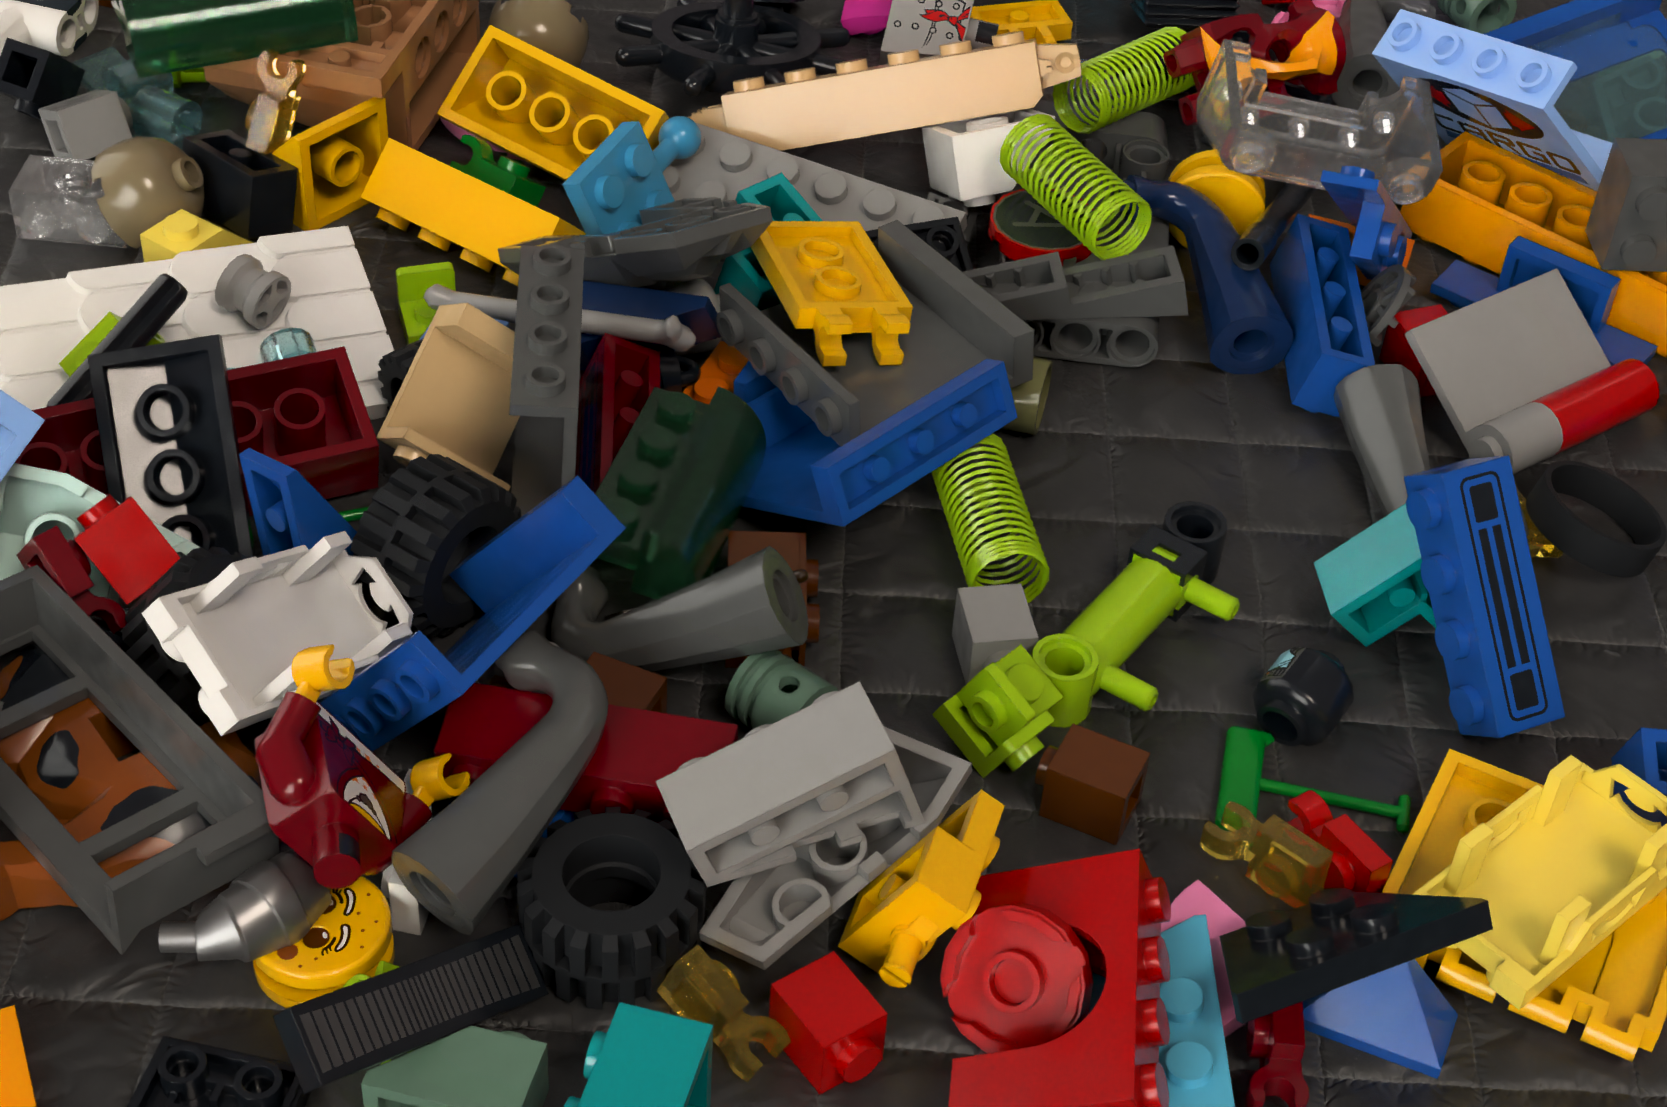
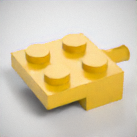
M981 789L870 882L857 896L838 947L877 972L886 984L896 988H905L908 984L910 985L917 962L928 954L937 938L950 927L957 931L960 925L969 920L977 910L982 894L976 890V886L981 873L988 867L999 849L1000 838L995 836V832L1005 805Z

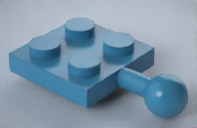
M674 116L666 120L659 130V145L653 151L639 121L622 122L562 184L586 235L610 234L640 226L642 221L639 210L675 201L663 176V171L675 159L689 158L699 149L701 132L698 125L692 119L685 116Z

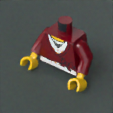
M331 644L309 647L295 655L291 669L292 677L298 688L295 692H286L266 731L255 738V749L269 826L276 836L313 867L314 878L320 885L326 888L339 889L352 885L363 874L376 875L387 869L392 864V850L432 817V812L429 809L431 804L461 795L469 786L470 775L465 771L450 775L444 779L443 768L445 763L450 760L452 754L447 753L419 761L413 766L410 773L413 793H406L405 782L317 701L321 691L345 689L354 678L355 666L352 659L343 658L329 661L335 648Z

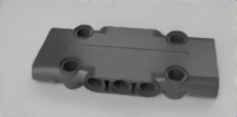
M1039 101L1034 108H1030L1055 116V120L1066 131L1082 143L1084 147L1100 159L1120 179L1126 180L1130 174H1134L1149 180L1166 181L1170 156L1167 149L1168 129L1164 120L1158 115L1138 111L1090 134H1078L1070 130L1060 120L1054 107V101ZM1069 103L1073 113L1078 117L1080 121L1084 122V120L1076 112L1073 104ZM1077 104L1079 110L1083 113V115L1086 118L1090 119L1089 116L1083 111L1081 105ZM1085 105V107L1088 109V111H1089L1093 116L1097 117V116L1094 114V112L1088 107V105ZM1093 106L1098 112H1100L1097 106ZM1087 138H1096V139H1099L1100 141H1098V142H1090V141H1087V140H1085V139H1087ZM1054 140L1049 142L1043 148L1040 149V151L1030 164L1029 169L1033 167L1034 162L1037 160L1040 154L1050 145L1053 144ZM1066 158L1049 175L1048 179L1065 163ZM1072 163L1065 168L1054 183L1061 179L1064 173L1070 169ZM1077 169L1068 176L1060 188L1067 184L1070 178L1075 175ZM1082 175L1079 176V177L1071 184V186L1068 188V190L1066 191V193H1067L1068 191H1070V190L1076 185L1077 182H1079V180L1081 179ZM1088 180L1077 189V191L1073 194L1074 196H1076L1082 190V188L1087 184ZM1017 183L1012 191H1009L1008 193L1023 188L1020 184ZM1093 186L1083 194L1082 200L1092 190ZM1099 191L1089 199L1088 204L1097 196ZM1104 197L1093 207L1094 210L1103 201ZM1118 213L1109 224L1099 230V233L1103 232L1104 230L1112 226V224L1120 217V213ZM1152 217L1151 226L1146 237L1129 254L1168 246L1169 222ZM1122 220L1115 229L1105 236L1099 237L1098 241L1108 238L1118 231L1125 221ZM1130 223L1120 235L1111 241L1097 246H1106L1114 243L1126 234L1133 223ZM1000 252L999 264L1014 261ZM1092 253L1087 259L1076 263V257L1064 259L1062 267L1068 268L1101 260ZM1159 316L1023 320L1034 329L1033 356L1120 367H1141L1152 361L1158 351Z

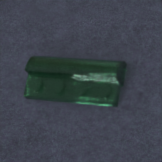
M111 0L124 31L126 50L139 78L358 40L353 0Z
M719 386L710 404L694 400L681 392H670L658 387H654L595 493L626 527L597 558L635 570L631 591L658 599L711 576L728 540L729 532L732 531L762 467L766 452L764 428L756 413L745 401Z

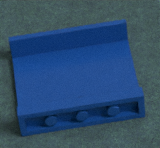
M985 359L843 446L836 443L830 436H824L816 426V423L797 405H791L778 387L771 389L682 440L680 443L697 497L845 527L1018 417L1004 361Z
M577 475L468 556L449 574L485 614L444 655L419 630L354 676L351 684L345 689L333 691L329 696L320 700L319 703L373 752L462 696L626 527Z

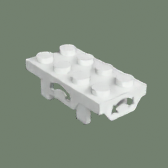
M346 531L323 537L310 550H308L306 545H302L259 558L254 556L232 562L209 583L158 597L142 612L143 617L158 638L163 650L171 658L179 662H185L202 687L198 693L200 707L210 718L221 736L274 716L286 692H295L298 688L292 677L291 669L293 658L298 652L309 647L333 644L335 648L329 661L343 658L352 659L355 666L354 676H356L413 634L411 631L413 611L376 557L348 555L345 549L352 543V540ZM364 569L375 581L369 583L371 596L383 610L391 611L393 609L399 624L386 629L388 622L380 620L369 609L362 593V583H356ZM335 690L321 691L317 700L329 696Z

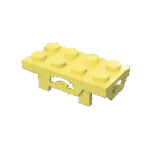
M1568 756L1549 771L1543 788L1536 784L1486 824L1482 822L1459 840L1452 864L1412 894L1482 898L1488 900L1493 929L1447 946V948H1459L1485 968L1486 978L1490 983L1489 987L1518 1010L1523 1008L1667 887V823L1662 827L1661 822H1652L1636 814L1623 801L1619 793L1613 795L1614 782L1617 781L1628 787L1624 792L1637 807L1647 812L1660 810L1666 817L1667 796L1621 764L1593 770L1574 756Z

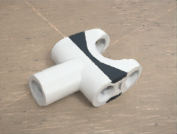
M0 0V56L7 38L50 51L56 55L66 57L71 55L86 40L96 25L99 10L98 0Z

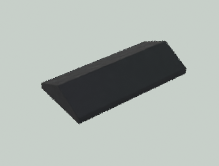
M216 334L87 355L108 494H111L120 503L129 496H132L150 520L207 551L213 546L224 548L231 555L238 552L249 558L256 556L243 470L239 458L240 451L222 336Z

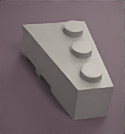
M860 681L840 691L823 694L810 706L773 724L758 726L748 732L744 738L706 757L691 759L682 764L675 772L655 781L685 850L707 887L795 862L797 853L794 848L835 837L840 848L862 842L860 829L896 818L900 819L904 829L926 823L896 749Z

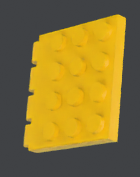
M1449 748L1382 893L1413 894L1452 864L1459 840L1482 822L1486 824L1536 784L1542 788L1544 785ZM1667 887L1523 1008L1518 1010L1509 1003L1507 1010L1564 1034L1568 1029L1571 1019L1585 1025L1580 1041L1630 1062L1633 1061L1638 1047L1652 1053L1667 1015ZM1445 947L1415 958L1422 969H1424L1428 959L1441 964L1435 980L1493 1004L1497 993L1489 987L1490 983L1486 978V969L1459 948Z

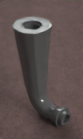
M1346 0L1344 2L1339 25L1346 44V61L1337 81L1338 92L1332 94V99L1338 107L1351 114L1377 115L1384 113L1394 105L1400 97L1402 90L1372 55V52L1388 29L1386 22L1392 23L1400 9L1435 19L1436 8L1430 5L1429 0Z
M1377 364L1363 367L1345 376L1336 385L1333 396L1352 451L1384 517L1404 505L1407 501L1408 494L1404 476L1431 469L1423 427L1418 380L1410 370L1401 364ZM1520 505L1526 535L1529 536L1527 522L1522 507Z
M771 546L707 578L602 622L596 621L598 615L608 602V591L601 581L600 573L589 566L555 600L556 605L551 623L553 643H556L562 649L576 654L585 661L588 660L593 652H597L650 672L800 646L807 640L809 626L801 586L786 560Z
M536 630L523 633L496 660V666L504 672L507 682L518 691L541 690L546 692L553 700L550 710L460 796L392 850L391 854L393 866L407 890L439 920L458 932L471 935L520 869L578 783L598 748L606 725L608 713L607 692L593 667L576 654L552 645Z

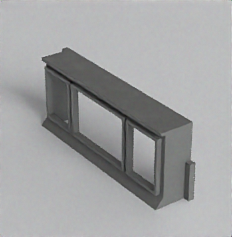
M35 565L0 581V656L34 641L70 679L2 710L0 715V740L89 698L178 792L78 843L0 757V819L118 952L123 955L142 929L237 878L259 862L266 859L270 860L279 854V837L274 834L268 824L262 789L38 565ZM197 811L211 824V826L113 878H110L98 865V863Z

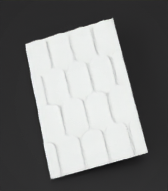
M349 226L260 236L256 243L184 251L175 255L173 259L70 271L66 278L0 286V390L30 410L47 407L48 401L69 379V375L59 363L110 311L123 317L152 283L164 273L175 278L188 291L184 303L158 331L166 343L219 334L222 336L227 370L345 346L370 420L386 417L389 412L387 409L389 403L387 399L383 398L380 389L383 387V383L378 379V371L381 370L378 364L380 359L383 358L382 356L394 351L389 335L386 334L387 329L373 291H370L371 286L359 253L354 247L355 243ZM242 254L255 257L262 263L263 270L266 272H280L288 277L291 282L290 297L283 312L272 324L263 329L255 328L247 323L243 313L239 310L235 312L227 311L215 301V289L222 272L232 260Z

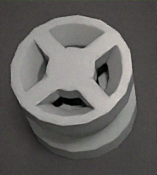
M242 254L232 260L222 272L215 289V301L227 311L235 312L239 310L243 313L247 323L255 328L263 329L272 324L283 312L290 297L291 282L288 277L280 272H266L263 270L262 263L255 257Z

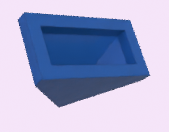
M1415 959L1303 1001L1304 1030L1438 1079L1458 1014Z

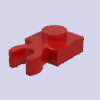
M1308 790L1290 799L1287 806L1298 817L1282 824L1281 831L1294 847L1300 850L1307 849L1314 857L1311 872L1318 878L1324 889L1347 888L1355 892L1382 893L1388 880L1393 860L1347 814L1333 819L1328 805L1316 792Z

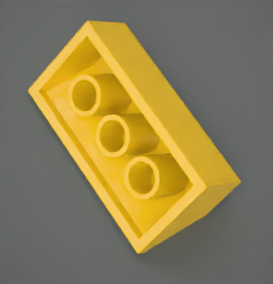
M489 25L436 113L440 118L563 181H566L622 122L639 121L653 151L659 145V130L663 123L669 119L664 110L492 25Z
M391 138L388 139L361 195V198L380 207L376 215L380 220L405 232L411 222L421 227L417 236L419 239L446 252L451 243H454L463 248L460 259L487 272H490L495 263L506 269L502 279L517 287L519 275L500 262L498 248L543 236L586 235L582 230L549 212Z

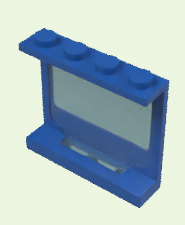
M1573 0L1484 33V35L1573 61L1576 64L1577 70L1554 104V107L1570 129L1613 143L1614 138L1667 139V20L1659 10L1662 0Z

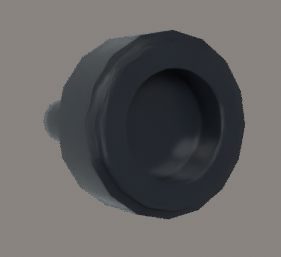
M658 344L647 347L660 352V404L676 401L682 394V387L692 385L699 380L701 369L695 361L676 355L672 348Z

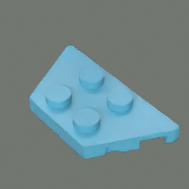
M1206 914L1194 915L1161 933L1170 961L1169 982L1160 983V998L1167 1011L1170 1040L1168 1045L1159 1046V1063H1161L1167 1079L1169 1107H1235ZM1093 972L1094 984L1087 1015L1099 1000L1106 981L1105 977Z

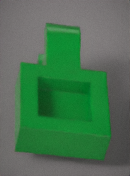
M462 135L460 141L472 148V159L466 165L451 161L449 166L538 207L546 187L527 178L531 168L502 155L498 163H496L493 158L492 148L486 141L471 135Z

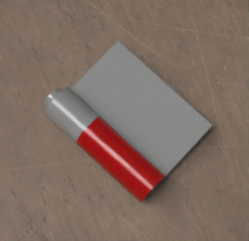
M1557 268L1410 329L1404 334L1464 444L1470 459L1509 455L1513 475L1651 411L1657 405L1659 399V384L1656 376L1642 361L1630 358L1611 366Z

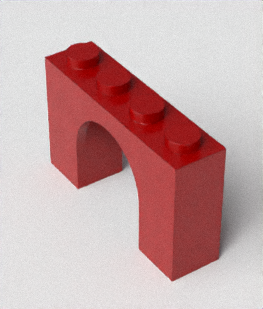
M1140 848L980 876L976 890L981 892L982 896L973 916L980 914L990 907L1018 902L1048 909L1073 928L1088 952L1091 971L1105 977L1106 981L1101 996L1091 1012L1066 1034L1047 1043L1028 1048L953 1058L948 1107H1169L1167 1079L1161 1063H1159V1046L1168 1045L1170 1040L1167 1011L1160 998V983L1169 982L1170 961L1165 941L1161 936V923L1170 921L1171 905L1164 879L1161 876L1152 877Z

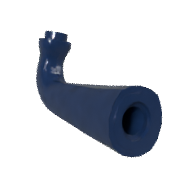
M1130 174L1123 182L1149 203L1152 217L1170 222L1185 235L1204 315L1210 362L1219 369L1232 374H1257L1270 370L1281 362L1293 343V330L1259 268L1243 270L1233 262L1231 249L1240 235L1229 218L1208 197L1187 185L1170 181L1149 180ZM1130 203V207L1123 219L1125 222L1132 211L1133 203ZM1138 203L1136 206V212L1130 223H1134V221L1137 218L1139 209ZM1126 204L1121 206V208H1120V210H1119V212H1118V213H1120V215H1121L1122 211L1124 210Z

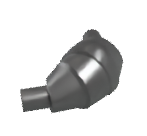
M293 849L281 852L270 860L266 859L259 862L233 880L228 889L220 893L217 898L200 911L196 921L161 922L158 939L160 953H197L198 961L238 959L243 962H250L299 942L332 903L331 888H326L316 881L313 867Z

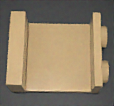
M469 303L440 305L376 437L378 440L396 449L393 454V458L407 467L411 460L420 456L426 459L430 454H440L443 457H449L509 492L511 485L495 477L493 473L520 417L509 415L515 336L513 330Z

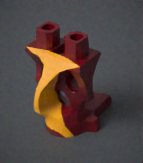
M1295 0L1287 7L1289 19L1285 23L1264 24L1258 13L1240 14L1206 23L1180 36L1182 43L1165 52L1163 58L1168 74L1173 79L1192 74L1197 93L1179 99V109L1184 124L1186 126L1207 124L1209 130H1213L1291 105L1293 102L1291 95L1287 94L1285 82L1304 85L1313 95L1327 96L1338 92L1337 81L1346 61V44L1342 29L1336 18L1328 10L1316 7L1312 0ZM1239 31H1246L1249 35V42L1244 49H1235L1231 42L1233 34ZM1270 48L1275 52L1279 62L1271 61L1268 53ZM1251 85H1265L1268 95L1266 99L1253 101L1247 97V89Z

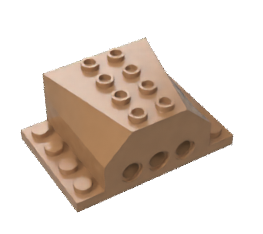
M255 0V7L250 12L195 16L173 41L176 61L197 64L204 68L205 80L232 99L309 127L332 118L372 97L385 98L388 138L418 151L440 118L436 114L441 107L440 105L444 102L481 40L479 0Z

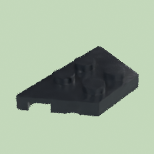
M1330 888L1312 894L1308 898L1309 904L1287 912L1280 910L1265 911L1252 915L1246 919V927L1219 937L1236 1019L1244 1024L1492 930L1493 926L1488 900L1482 898L1355 892L1347 888Z

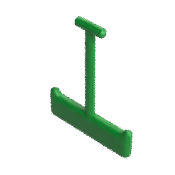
M1240 726L1228 728L1214 821L1215 827L1218 830L1251 838H1259L1264 833L1256 821L1260 791L1296 797L1308 790H1312L1320 795L1328 805L1397 818V831L1401 833L1408 832L1411 798L1408 795H1400L1398 797V806L1262 778L1265 747L1274 742L1272 734Z

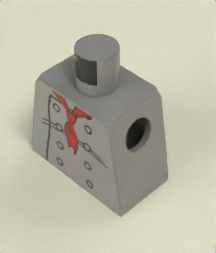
M892 0L881 46L879 65L888 64L887 54L918 49L920 58L941 55L939 45L971 40L972 49L993 46L992 36L997 35L999 24L970 18L974 0Z

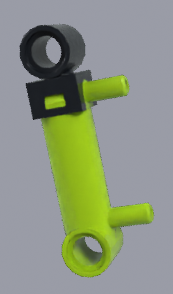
M1185 501L1170 507L1165 514L1162 529L1152 525L1130 547L1127 566L1061 634L1046 636L1036 643L1032 650V658L1064 696L1048 710L1055 719L1049 726L1066 728L1070 727L1073 723L1078 725L1084 721L1091 710L1093 696L1100 688L1144 712L1152 709L1158 699V689L1120 669L1126 660L1166 618L1176 622L1192 604L1225 621L1232 620L1235 617L1240 606L1239 599L1210 585L1214 582L1218 573L1227 532V521L1219 510L1211 505L1195 501Z

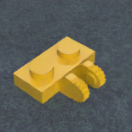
M1035 0L972 7L970 18L999 24L997 35L1023 31L1024 40L1036 38L1037 44H1057V41L1071 40L1073 22L1058 0Z

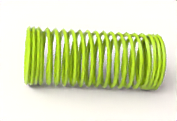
M1164 27L1081 63L1083 95L1088 107L1097 117L1093 116L1083 103L1079 87L1081 77H1078L1075 84L1077 98L1083 111L1090 119L1086 118L1078 108L1073 90L1075 79H1072L1069 86L1071 101L1076 112L1084 122L1078 119L1069 104L1067 94L1069 81L1053 86L1054 107L1060 120L1070 130L1078 134H1090L1194 86L1192 74L1190 76L1189 74L1185 75L1184 81V76L1179 77L1178 84V78H1175L1172 84V77L1168 74V81H1166L1164 67L1159 57L1154 53L1155 50L1164 61V53L1156 45L1167 52L1168 49L1161 42L1172 49L1174 46L1168 40L1177 46L1179 43L1173 37L1181 42L1180 36L1187 32L1177 27ZM1155 60L1160 67L1161 74L1159 73V70L1155 64ZM1110 75L1113 77V82H1114V84H1115V87H1114V85H1113V83H1112V81H1111V79H1110ZM1086 78L1088 80L1089 93L1100 112L1093 107L1088 98L1085 84ZM1104 78L1107 80V85L1111 91L1114 101L1110 97V92L1104 82ZM1092 85L1094 86L1098 94L1099 103L1097 102V99L1093 93ZM1116 89L1120 95V98L1116 94Z
M1045 114L1027 117L1015 125L1006 136L1000 150V163L1003 170L1020 184L1027 193L1032 195L1043 208L1049 211L1060 224L1065 226L1072 235L1077 237L1100 260L1128 255L1144 240L1151 226L1152 210L1149 203L1123 182L1100 159L1095 157L1082 143L1077 141L1055 119ZM1044 124L1043 126L1033 130L1024 138V140L1021 142V144L1018 146L1011 166V155L1017 142L1029 130L1036 126ZM1047 128L1052 129L1040 134L1033 141H1031V143L1028 145V147L1022 154V157L1018 164L1017 171V159L1021 149L1024 147L1027 141L1039 131H1042ZM1054 133V136L1047 138L1045 141H1043L1040 145L1036 147V149L1028 158L1024 171H1022V165L1024 163L1025 157L1031 150V148L1034 146V144H1036L1043 137ZM1054 140L1053 144L1040 154L1033 167L1029 169L1031 161L1039 150ZM1066 158L1065 163L1048 179L1049 175ZM1072 163L1070 169L1064 173L1060 180L1054 183L1056 178ZM1077 169L1075 175L1070 178L1067 184L1060 188L1068 176ZM1082 175V177H1081V179L1079 180V182H1077L1076 185H1075L1070 191H1068V192L1066 193V191H1067L1068 188L1071 186V184H1072L1079 176ZM1088 180L1087 184L1082 188V190L1076 196L1071 198L1073 194L1077 191V189ZM1093 186L1092 190L1086 195V197L1079 203H1077L1083 196V194ZM1099 191V193L1091 201V203L1084 207L1086 203L1089 201V199ZM1104 197L1103 201L1096 207V209L1090 212L1096 205V203ZM1130 203H1133L1131 213L1129 214L1126 222L1119 228V230L1113 233L1108 238L1096 241L1097 238L1105 236L1117 227V225L1124 219L1130 207ZM1138 203L1139 209L1137 218L1134 221L1132 227L1126 232V234L1112 244L1106 246H1097L1111 241L1124 231V229L1130 224L1136 212V206ZM1126 204L1120 217L1112 224V226L1098 234V231L1107 224H1109L1111 220L1118 214L1121 206Z
M992 433L976 444L990 445L994 448L984 446L969 448L931 473L968 587L984 586L980 583L990 585L1010 583L1022 578L1035 567L1031 575L1019 582L1024 586L1037 576L1032 584L1023 589L1027 603H1030L1046 587L1049 581L1050 568L1041 548L1036 529L1033 526V521L1030 518L1031 515L1028 512V507L1012 467L1007 448L1002 439ZM978 451H985V452H992V453L996 454V455H993V454H986V453H984V454H978V455L969 456V457H967V458H965V459H963V460H961V461L955 463V464L946 472L947 468H948L956 459H958V458H960V457H962V456H964V455H966V454H968V453H973V452H978ZM986 458V459H993V460H997V461H998V462H994V461H982V462H976V463L969 464V465H967V466H965V467L959 469L956 473H954V474L949 478V476H950L959 466H961V465H963V464H965V463H967V462H969V461H971V460ZM985 465L997 467L996 469H995V468H986V469H980V470L972 471V472H970V473H968V474H966V475L960 477L954 484H952V482H953L960 474H962V473H964V472H966V471H968V470H970V469H972V468H974V467H980V466H985ZM991 473L989 476L979 477L964 485H960L963 481L975 475ZM995 495H999L997 498L988 499ZM979 502V503H977V504H975V505H973V506H968V505H970L971 503ZM998 502H1002V503H1000L998 506L989 507V506L994 505V504H996V503H998ZM983 509L977 513H971L974 510ZM1003 510L1001 513L989 515L996 511ZM987 516L981 520L973 521L977 517ZM1002 517H1006L1003 521L990 523ZM990 523L984 527L977 528L981 524ZM1008 525V526L1005 527L1004 529L994 530V531H992V532H990V533H988V534L980 535L981 533H983V532H985V531H991V530L996 529V528H998V527H1000V526ZM1011 532L1005 537L996 538L990 542H983L986 539L994 538L1001 534ZM1014 554H1019L1014 559L1002 564L987 565L991 561H999ZM1025 555L1028 556L1018 566L1006 571L993 573L981 571L982 569L1004 568L1018 562ZM1032 560L1031 564L1020 574L1012 576L1008 579L989 580L978 576H1005L1020 570L1022 567H1024L1028 562Z

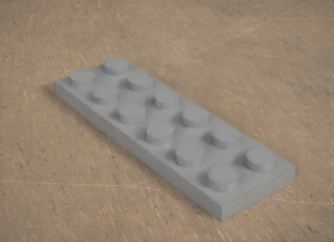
M698 123L696 124L701 132V144L697 152L686 159H675L663 171V176L675 201L684 198L717 197L721 198L722 207H724L723 201L735 200L738 191L782 172L823 221H859L863 229L869 231L878 229L879 226L895 220L900 221L903 225L958 217L962 232L967 227V217L964 211Z

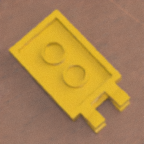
M772 221L751 246V249L796 329L814 330L816 354L821 365H846L847 354L842 346V335L852 333H871L873 353L879 365H902L904 353L899 346L898 334H909L913 306L860 222Z

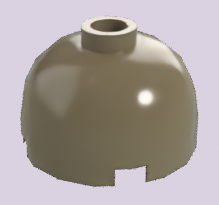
M498 0L495 2L487 28L489 25H492L579 68L589 41L588 23L583 16L580 23L570 13L572 5L565 0H509L503 4L502 0Z
M136 136L106 148L95 157L91 170L92 182L101 178V185L105 194L96 199L99 209L112 230L127 245L135 249L141 248L140 234L180 209L199 217L202 216L204 208L202 171L194 159L164 138Z

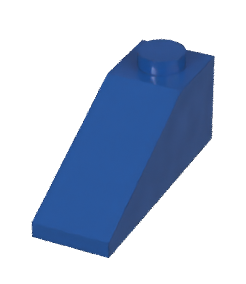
M251 448L239 454L263 556L306 545L308 550H310L323 537L346 531L353 541L357 531L296 469ZM351 543L345 550L348 555L353 556L354 552L350 551Z

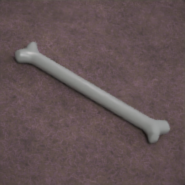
M440 284L432 285L424 293L423 298L428 306L435 310L440 305L469 303L492 318L508 321L509 323L516 322L517 300L459 292ZM582 309L581 333L600 336L608 333L622 339L665 345L680 352H685L692 348L696 342V336L691 329L681 324L678 317L674 315L665 320Z

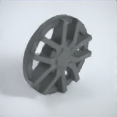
M1400 264L1392 265L1383 270L1361 291L1370 341L1376 347L1382 343V330L1387 324L1392 328L1398 325L1395 315L1416 292L1411 287L1416 283L1417 278Z

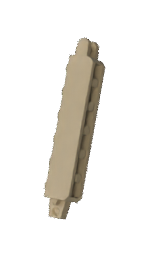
M1023 31L1009 32L992 36L993 46L972 49L971 40H964L939 45L941 55L920 58L918 49L887 54L888 64L868 67L867 59L861 58L836 63L837 73L816 76L815 67L784 72L785 82L765 85L763 76L733 81L734 91H729L721 96L722 104L712 105L708 108L703 107L702 110L698 109L697 113H691L692 116L688 118L692 119L695 123L783 151L1034 108L1043 96L1045 88L1081 77L1080 55L1077 43L1037 44L1036 38L1024 40Z

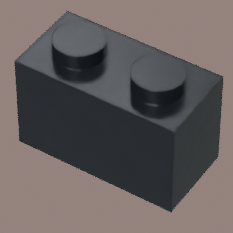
M229 129L183 137L182 150L196 161L203 174L204 208L202 215L205 218L218 221L236 234L253 242H257L260 236L293 230L298 168Z

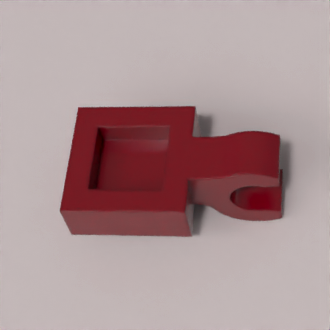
M57 525L33 537L16 555L25 570L38 565L89 617L98 616L104 619L113 634L121 631L128 624L124 619L126 616L125 611L116 601L106 597L95 596L89 591L94 586L89 577L91 575L89 560L77 542L72 539H65Z
M1303 1001L1248 1022L1247 1054L1248 1057L1259 1058L1260 1069L1251 1077L1245 1098V1107H1263L1266 1096L1280 1097L1289 1107L1307 1106L1309 1088L1303 1078L1301 1065L1306 1047Z

